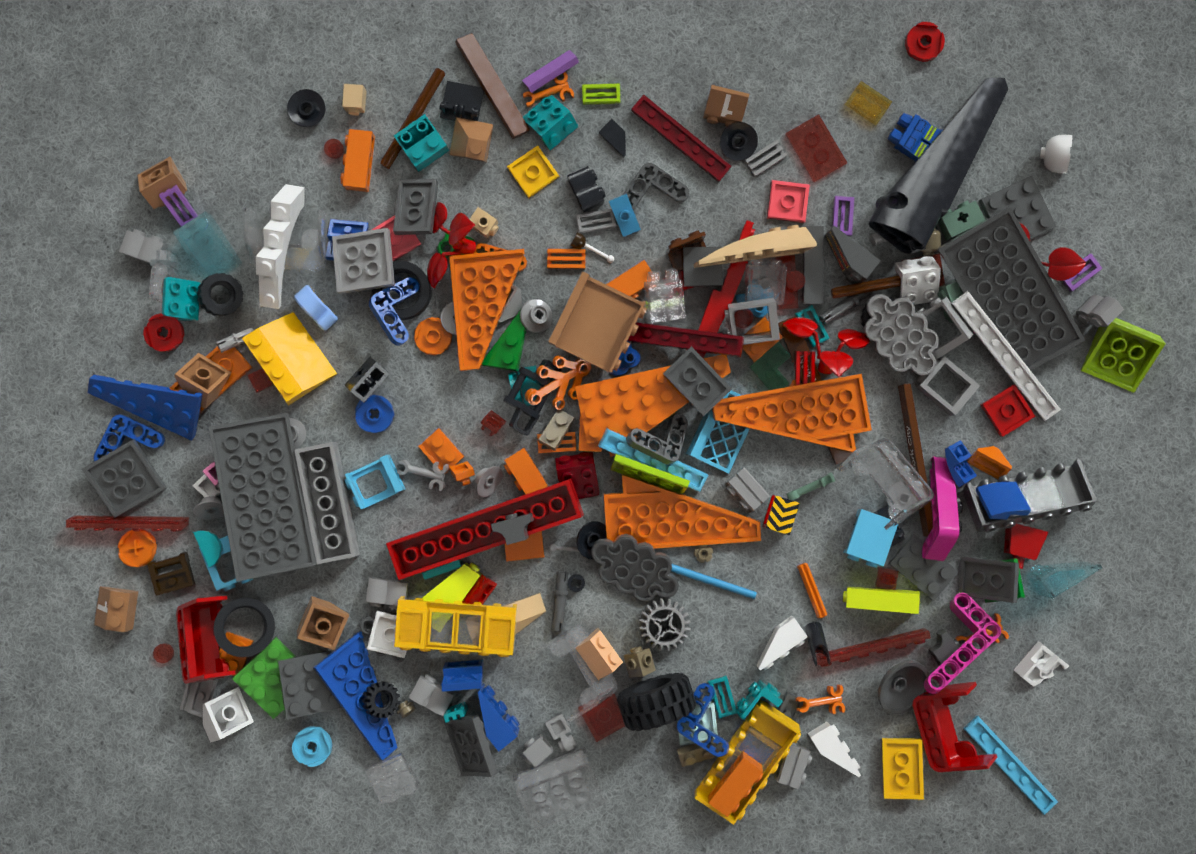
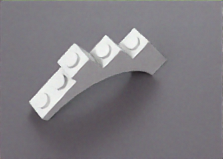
M285 184L271 200V220L263 228L264 247L256 255V274L259 275V302L262 307L274 309L281 307L285 259L295 222L304 207V187Z

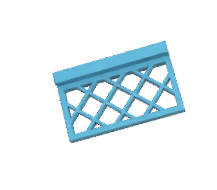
M731 390L722 399L727 398L729 394L734 397L741 395ZM711 409L703 416L686 454L729 474L750 428L745 427L744 431L737 433L733 424L724 423L720 425L719 421L714 420ZM731 425L734 434L724 437L721 428ZM718 429L721 439L712 442L710 434L713 430ZM735 437L737 446L729 450L726 440ZM723 442L726 452L716 455L713 445ZM710 446L713 456L707 459L700 456L703 449ZM727 454L729 463L725 468L720 466L718 457Z

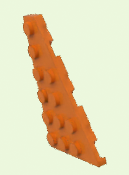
M524 249L449 256L460 371L479 370L481 368L524 258Z

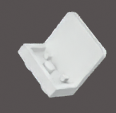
M926 256L921 259L903 260L902 262L895 263V270L901 278L900 298L909 299L914 305L932 302L938 298L941 268L933 257Z

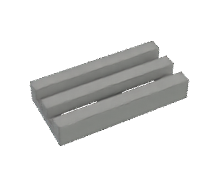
M775 140L746 159L745 163L754 177L787 157L786 152L784 153L778 140ZM773 147L777 148L754 164L750 163ZM777 153H780L779 157L757 171L754 169Z
M612 208L576 215L580 234L616 228ZM604 214H610L611 216L607 218H601L585 222H581L580 220L582 218H588ZM608 221L612 222V224L582 229V226Z

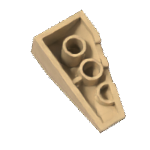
M540 593L503 605L504 607H513V604H517L515 635L546 612ZM474 615L468 617L465 621L474 645H479L481 615Z

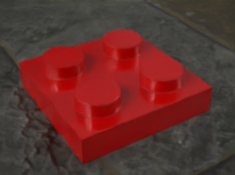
M1015 384L980 404L1000 437L1007 435L1035 417Z

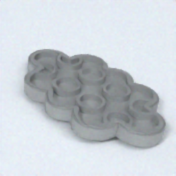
M883 294L872 296L866 305L867 312L871 318L866 322L864 332L870 340L875 341L877 353L883 357H888V364L895 371L905 372L911 368L914 373L921 376L931 374L936 367V359L932 352L937 348L939 338L936 332L927 328L928 321L923 314L915 313V306L909 299L897 298L891 301L890 298Z

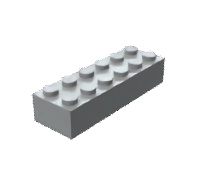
M338 442L295 449L317 564L360 555Z

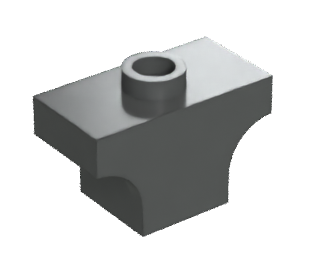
M517 513L505 516L506 520L491 524L493 532L501 533L506 540V544L509 545L529 538L527 527L530 522L534 521L532 513L518 517Z
M944 629L936 632L937 642L928 649L939 666L961 647L956 639L953 640L948 631ZM959 654V659L966 662L963 654Z

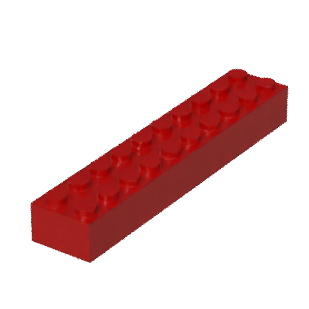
M572 479L386 543L398 580L505 544L504 536L499 532H493L491 524L506 520L505 516L517 513L518 517L532 513L534 521L530 522L527 527L528 535L584 516Z

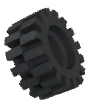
M388 682L372 683L370 687L366 688L367 692L363 693L365 698L362 699V702L365 704L363 708L367 710L366 713L377 718L389 717L388 715H393V711L398 709L397 704H400V701H398L400 694H397L398 689ZM383 692L387 695L388 701L384 707L379 708L375 704V696Z

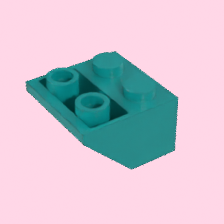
M425 114L394 135L418 172L449 151L447 144Z

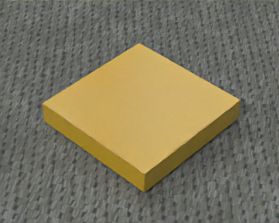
M538 145L507 166V169L528 199L560 177Z

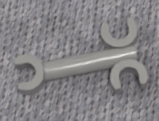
M407 460L399 461V464L405 466V470L397 471L399 475L412 473L432 478L433 480L429 483V488H434L436 482L440 485L439 491L444 490V473L449 469L448 464H445L443 470H440L438 468L439 462H435L432 467L433 471L411 466Z

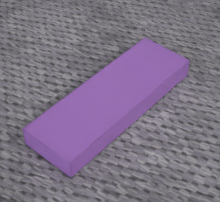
M568 50L523 79L522 82L532 93L578 64L577 56Z

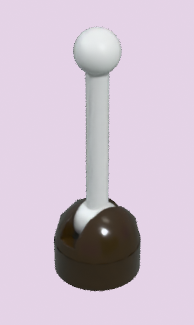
M577 232L570 246L577 249L586 247L606 258L609 263L614 261L612 255L608 256L588 245L586 238Z

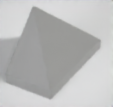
M515 285L511 288L499 322L516 316L522 308L521 289Z

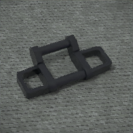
M544 359L539 365L550 366L555 371L562 372V369L554 366L550 360ZM521 367L518 371L520 374L508 396H505L503 401L516 408L509 426L520 434L528 436L539 419V413L550 393L543 396L541 402L535 405L533 410L515 400L526 377L542 387L550 382L538 376L537 370L534 373ZM522 412L531 417L524 429L517 426Z

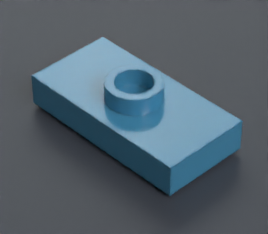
M627 193L609 200L623 237L641 230Z

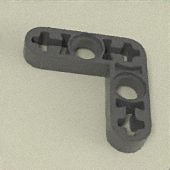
M653 163L644 164L624 192V194L627 193L628 198L631 197V194H628L629 191L634 196L639 197L638 199L634 197L631 201L633 210L651 185L676 202H684L689 196V189L686 185ZM650 168H652V173L654 175H649L647 177L646 181H649V183L647 184L643 179L639 178V176L644 178L646 174L645 169L649 170ZM662 178H667L670 181V186L663 188L660 186L659 181ZM636 183H641L644 186V190L637 193L634 191L633 186ZM673 183L677 184L675 186V189H677L678 191H680L681 189L684 190V195H686L685 197H677V192L675 190H673L672 193L669 192V190L673 186Z
M682 414L674 415L668 422L664 440L638 428L628 433L626 440L632 448L664 464L671 465L680 457L688 421ZM670 435H674L678 443L672 442ZM649 443H654L657 447V451H653L650 448Z

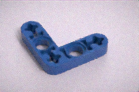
M411 277L374 294L369 300L371 311L389 340L396 346L403 345L408 340L409 333L392 306L412 297L418 292L419 283ZM407 285H412L414 287L413 289L410 288L403 292V289ZM390 291H396L399 298H391ZM385 298L386 301L381 305H375L376 300L381 301ZM390 315L393 318V324L386 323L384 316ZM396 334H402L403 337H402V338H396L395 335H396Z
M116 415L111 419L94 454V461L100 459V455L106 454L107 449H104V446L108 449H113V451L121 447L125 436L151 448L163 446L165 437L161 432L128 416ZM122 419H123L122 422H123L125 425H124V427H122V426L119 427V424L117 423V420H122ZM137 426L143 429V433L139 437L134 434V429ZM118 429V432H121V434L112 432V430ZM147 433L150 436L158 435L157 439L159 440V442L152 444V439L145 438L147 436ZM112 435L117 438V443L114 446L108 443V439Z
M702 683L694 692L696 704L700 705L701 712L698 715L689 713L688 716L682 717L677 723V730L681 735L714 756L722 757L729 751L728 742L699 724L715 695L712 685ZM708 687V692L710 693V695L704 696L702 700L706 702L704 705L701 701L696 700V698L698 697L699 699H701L703 695L701 689H706ZM689 722V727L692 729H696V726L698 727L693 737L691 736L693 734L692 731H684L683 723ZM701 731L706 732L708 735V740L705 743L700 742L698 739V734ZM713 737L715 738L713 740L714 743H723L724 751L717 752V747L714 745H710V748L708 747Z

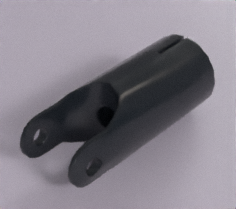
M819 622L807 624L805 632L808 636L807 640L815 666H817L816 653L824 654L828 665H830L831 659L822 624Z

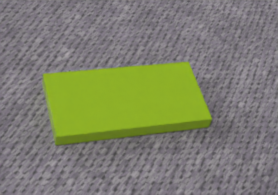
M616 454L610 468L611 471L644 480L645 482L647 481L680 494L685 492L690 482L684 478Z

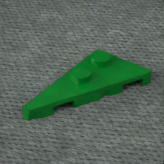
M520 311L484 358L482 366L518 371L527 330L521 322Z

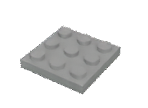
M388 228L332 237L336 290L338 294L395 286L391 238Z

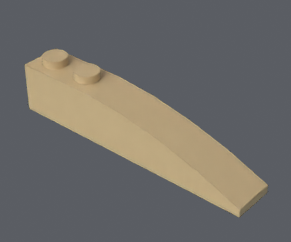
M799 225L788 226L786 230L776 227L769 229V232L733 242L709 254L693 265L694 268L802 254L816 247L817 243L806 227L799 228Z

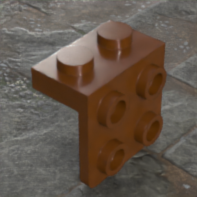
M698 230L690 233L686 239L677 238L670 242L671 245L668 246L666 253L674 273L683 270V247H706L704 243L705 232L700 233Z

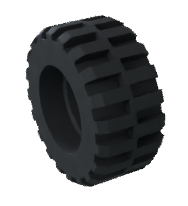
M669 673L649 678L622 690L617 697L624 725L631 731L650 730L651 728L671 724L682 717L688 716L689 713L694 711L696 706L689 678L683 673Z

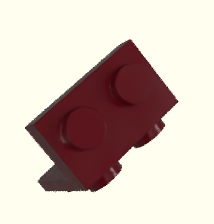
M581 452L577 455H563L555 458L558 481L562 482L572 479L578 499L595 497L600 494L593 452Z

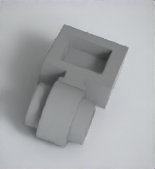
M563 713L545 722L553 739L556 740L560 737L561 740L558 741V744L563 752H569L574 749L577 743L572 734L566 735L571 731V728Z

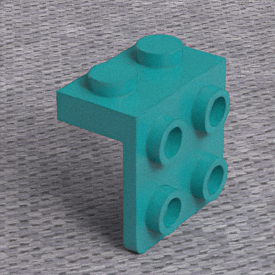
M552 95L544 98L523 116L526 124L540 136L544 145L549 150H552L579 127L572 113Z
M165 277L163 283L162 314L167 317L178 318L180 321L199 320L197 291L201 282Z
M761 680L757 683L754 681L748 688L749 694L746 698L742 697L737 702L736 706L738 708L736 710L739 717L744 720L762 696L779 707L783 702L780 698L781 693L771 683L766 685Z

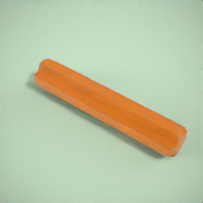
M802 563L798 565L797 568L817 618L827 616L808 564Z

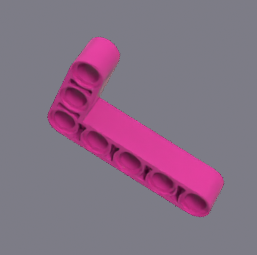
M933 456L931 458L932 469L929 470L933 529L923 544L922 557L923 559L944 561L959 537L956 483L949 471L946 458Z
M958 593L951 600L949 606L951 611L974 635L925 679L924 688L928 693L937 694L1001 635L1000 626L966 593ZM957 600L962 601L964 603V607H960L957 604ZM971 615H976L979 619V622L974 621L971 618ZM986 629L993 632V637L986 633ZM972 641L977 642L980 649L974 648ZM963 654L966 657V662L961 661L958 655ZM945 666L952 669V675L946 673ZM931 679H935L939 683L938 688L932 686Z

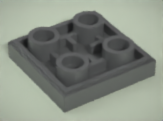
M683 247L684 287L723 285L722 264L694 268L693 265L722 247Z

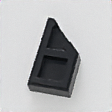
M611 119L599 131V134L624 158L626 156L625 131Z

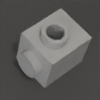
M539 734L535 739L531 737L524 743L523 758L529 765L533 764L534 767H537L553 752V747L542 734Z

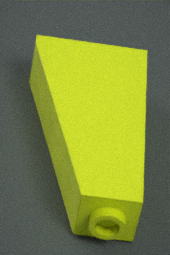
M472 562L470 564L465 563L422 597L423 601H435V599H442L443 602L449 603L463 601L481 576L480 568ZM432 612L431 627L440 633L453 613Z
M848 587L847 591L843 593V602L846 603V608L919 614L920 591Z

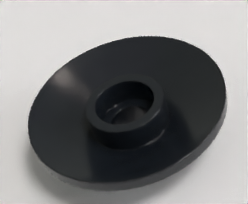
M310 89L295 92L290 97L287 105L290 119L301 127L317 125L323 119L326 111L323 98L320 94ZM310 107L311 112L305 113V109Z
M745 122L730 124L725 128L720 138L722 152L726 157L734 161H742L749 158L755 152L758 145V136L755 129ZM737 137L741 139L739 144H735V138Z
M591 521L583 525L579 530L576 544L579 553L583 557L593 559L591 554L593 544L599 539H607L606 526L603 523Z

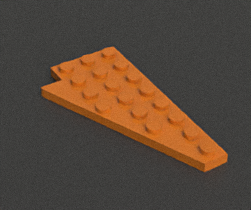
M721 354L703 358L721 378L731 372L727 355ZM670 366L575 386L587 444L600 441L606 428L625 437L636 428L648 432L689 403L663 375ZM609 452L610 457H613L614 455H616V454H613V453Z
M862 374L724 398L712 408L713 418L716 421L849 452H856L853 434L872 431Z
M625 474L622 475L623 492L604 494L607 539L613 542L622 534L633 536L638 543H649L654 549L761 541L759 520Z

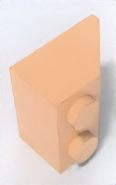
M599 628L594 630L576 647V650L598 680L613 673L623 663Z

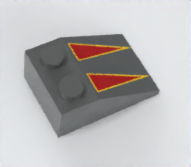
M833 226L824 235L843 274L846 275L845 279L851 284L865 281L879 264L880 260L837 227Z

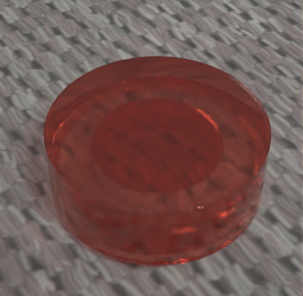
M330 139L325 143L324 151L328 157L338 159L344 153V146L339 140Z
M792 271L785 278L786 287L792 291L801 289L805 284V277L799 271Z
M749 309L737 310L734 314L735 325L739 328H747L753 322V314Z
M167 643L156 646L153 651L154 659L159 663L169 662L174 656L173 647Z

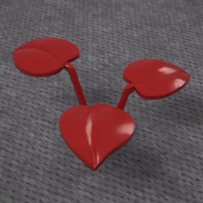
M437 202L435 207L432 233H437L440 228V230L449 234V244L453 246L455 252H443L441 255L435 253L430 259L427 267V277L430 285L435 289L447 270L446 256L461 255V253L474 254L476 250V243L464 238L475 224L465 214L458 213L450 224V231L442 225L447 219V209L441 202Z
M1020 223L1022 229L1024 230L1026 236L1030 241V233L1028 229ZM1060 247L1052 251L1048 258L1049 263L1042 262L1043 266L1049 267V277L1057 281L1074 277L1086 265L1085 260L1075 251L1066 247Z
M798 317L789 319L782 324L791 334L797 337L807 338L813 334L817 348V359H820L818 371L823 374L834 373L838 378L853 365V358L844 352H840L841 348L846 345L851 349H860L870 342V339L864 333L853 329H844L838 333V339L842 342L839 344L836 352H821L818 333L815 331L818 329V325L814 321Z

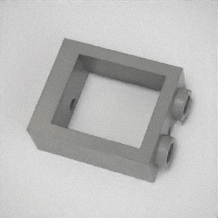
M938 297L929 304L930 308L927 310L922 308L916 312L926 317L943 306L961 332L943 345L938 343L937 348L932 352L936 359L969 340L973 335L947 297L942 300Z
M774 298L727 304L728 310H725L726 322H730L731 328L727 329V334L736 336L734 311L767 306L770 331L741 335L744 337L743 345L780 340L777 308Z
M945 356L936 359L935 370L929 375H920L917 379L919 383L915 386L950 416L956 415L980 387L978 383ZM943 365L966 384L951 404L927 386Z

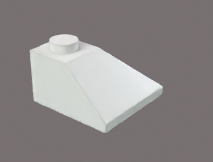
M239 687L203 704V727L210 743L221 740L254 722Z

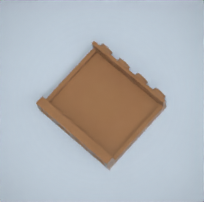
M582 271L548 342L612 374L613 370H618L622 362L619 360L621 353L625 354L630 345L627 342L630 335L634 336L639 327L636 325L638 318L643 319L647 308L644 306L646 302L630 297L591 278L589 274Z

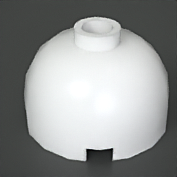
M1072 135L1054 136L1047 141L1045 147H1041L1040 159H1044V166L1049 171L1065 174L1068 171Z

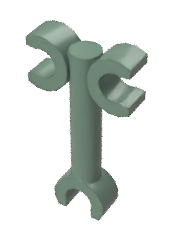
M832 472L812 483L787 493L788 499L795 500L821 486L825 487L827 484L835 482Z

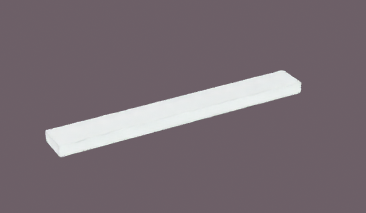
M966 291L954 300L952 305L1042 419L1046 421L1061 410L972 295Z

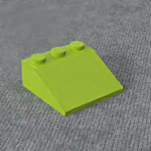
M1115 318L1107 327H1098L1081 371L1134 393L1166 343L1157 334Z

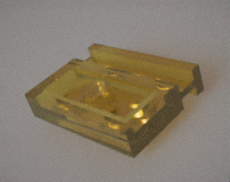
M860 81L845 105L876 126L892 101Z

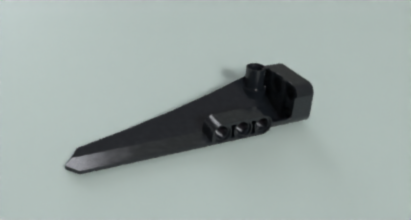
M1005 78L985 79L885 196L876 200V210L868 225L899 251L912 254L924 250L939 219L948 212L1008 91Z

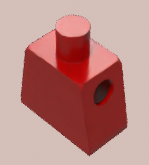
M1021 524L1005 529L1004 553L1012 554L1013 559L1017 558L1019 568L1023 569L1025 558L1031 560L1038 558L1048 532Z

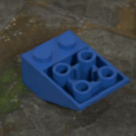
M483 683L482 688L478 690V697L486 737L499 752L518 736L520 729L518 726L520 723L515 716L512 715L510 717L508 713L506 714L507 706L501 700L497 703L493 697L495 695L494 690L489 685L484 688L485 684Z

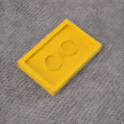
M882 738L884 799L924 800L922 739Z

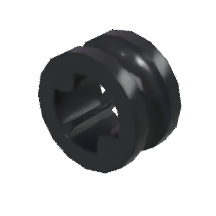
M574 574L568 579V587L573 592H579L585 586V580L579 574ZM573 578H576L577 580H580V579H581V581H582V584L580 583L581 587H579V588H577L576 586H573V587H572V585H571V582L573 583L572 579H573Z

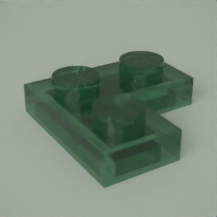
M778 342L749 368L768 390L785 388L789 382L777 368L788 360L791 355Z

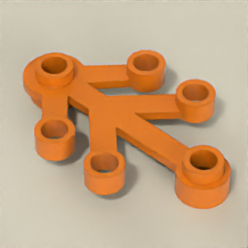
M559 355L553 358V365L557 368L567 367L571 369L566 373L551 370L543 365L537 368L538 376L541 378L550 377L555 380L539 390L534 388L527 390L525 400L531 405H537L541 402L543 396L558 388L552 405L554 408L561 410L565 407L563 399L569 380L574 378L572 388L568 390V396L573 400H577V394L572 396L573 392L576 391L575 386H580L582 378L588 375L591 370V364L580 358L575 361L567 360ZM561 359V363L557 365V361ZM545 369V373L541 375V371Z

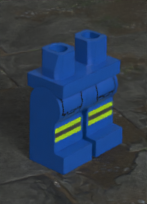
M903 113L897 121L898 125L905 128L903 133L894 128L887 139L895 144V149L916 161L942 130L931 125L917 114L912 117Z

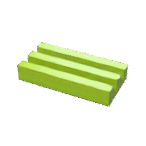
M620 83L582 85L583 105L620 104ZM616 89V92L586 93V90ZM616 96V98L586 99V97Z

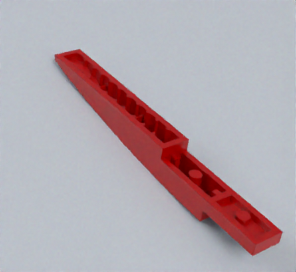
M748 220L745 222L739 240L754 235L753 222ZM748 261L730 263L721 290L713 289L698 331L718 332L725 318V310H728L727 304L732 303ZM696 351L702 358H704L705 354L707 353Z

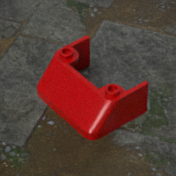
M227 596L196 598L177 608L176 618L181 669L185 684L235 675V670L229 671V663L224 658H220L219 645L214 635L215 618L223 607L220 602L227 600Z
M976 682L950 684L937 694L925 692L913 700L912 705L930 767L936 772L989 769L998 758L997 754L977 755L976 748L972 743L958 741L948 705L957 703L960 696L968 695L977 686Z

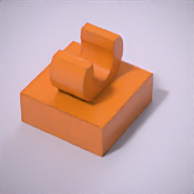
M468 461L450 467L451 474L456 481L462 482L463 486L470 484L469 477L475 475Z

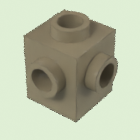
M633 647L629 653L623 655L629 678L643 677L656 671L650 648Z

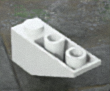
M790 616L775 627L756 665L760 671L762 669H769L773 666V661L786 657L790 653L789 650L794 646L797 648L805 643L804 639L808 636L793 616Z
M825 722L808 733L821 755L854 775L861 776L858 771L860 768L855 758L851 759L848 755L850 749L844 741L840 742L837 737L840 733L834 724L830 725L828 722Z

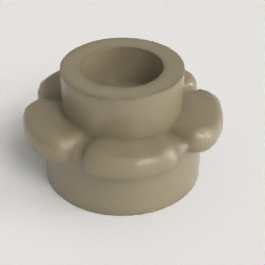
M699 545L695 549L694 556L697 557L696 559L700 563L709 562L712 559L713 550L710 546Z
M408 700L404 701L398 706L397 714H400L402 718L407 717L415 710L414 703L412 701L408 702Z

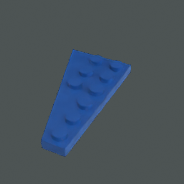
M93 375L89 378V394L184 438L192 440L195 437L203 393L196 392L195 394H190L186 390L172 391L169 387L145 383L138 385L128 380L120 382L114 378Z
M359 631L313 668L377 757L383 761L398 747L388 719L372 717L363 708V705H365L362 702V699L365 698L363 693L367 692L366 688L370 687L372 683H377V679L368 658L369 654L367 647L365 648L362 631ZM381 692L375 696V704L379 708L384 707L381 700Z

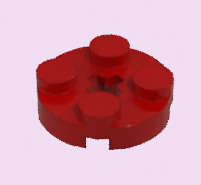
M918 23L908 32L905 38V47L908 55L921 62L935 59L944 48L945 37L943 32L941 33L937 29L938 26L934 23ZM923 38H926V41L929 42L926 46L920 42Z
M162 313L156 314L148 320L147 326L144 327V339L155 350L170 352L183 342L184 327L177 318L167 317ZM162 328L168 330L166 337L160 336Z

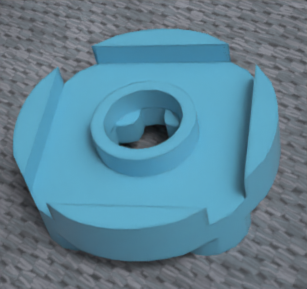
M310 726L302 729L296 735L292 744V753L295 759L309 767L322 764L332 751L331 737L322 727ZM310 742L316 743V751L308 749L307 746L310 745Z

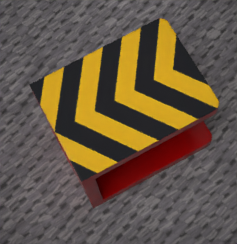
M772 495L762 527L790 535L799 503Z

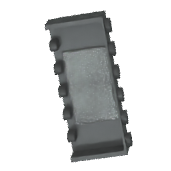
M1076 459L1071 466L1065 467L1063 463L1057 464L1052 470L1046 471L1045 467H1041L1033 474L1027 475L1026 471H1022L1016 477L1008 479L1007 475H1003L996 482L989 483L988 479H984L977 486H972L971 482H967L963 488L977 533L983 531L988 533L1002 527L1007 529L1022 522L1023 524H1030L1036 519L1041 518L1042 520H1049L1055 515L1060 514L1061 516H1067L1076 511L1086 512L1091 510L1092 506L1097 502L1080 459ZM997 482H1016L1031 508V512L1028 516L1010 515L1007 520L990 519L976 492V488Z

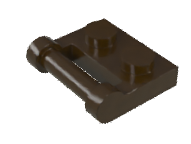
M182 552L179 556L158 562L151 561L148 563V570L156 596L196 585L187 552ZM181 563L182 569L161 575L158 573V569Z

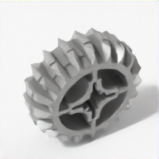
M660 598V605H657L654 600L652 601L653 608L650 605L646 606L649 610L648 613L646 611L641 612L646 617L639 618V622L645 623V625L639 626V630H646L641 633V637L648 636L645 642L648 644L653 641L651 644L652 648L659 644V651H662L663 645H666V650L670 651L669 645L671 644L674 649H677L675 642L678 641L682 645L684 642L681 637L688 638L684 631L691 630L690 627L685 626L690 624L691 620L684 619L689 614L688 612L681 613L684 610V606H680L677 609V601L672 606L671 599L669 598L667 599V604H664L663 598ZM659 610H669L664 617L653 615ZM674 613L680 618V629L672 624ZM650 620L658 625L655 637L649 630ZM668 620V625L671 628L668 627L666 629L665 627V629H662L659 622ZM667 632L676 634L671 639L661 640V637Z

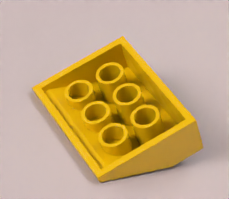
M294 312L263 325L242 338L288 406L337 375Z

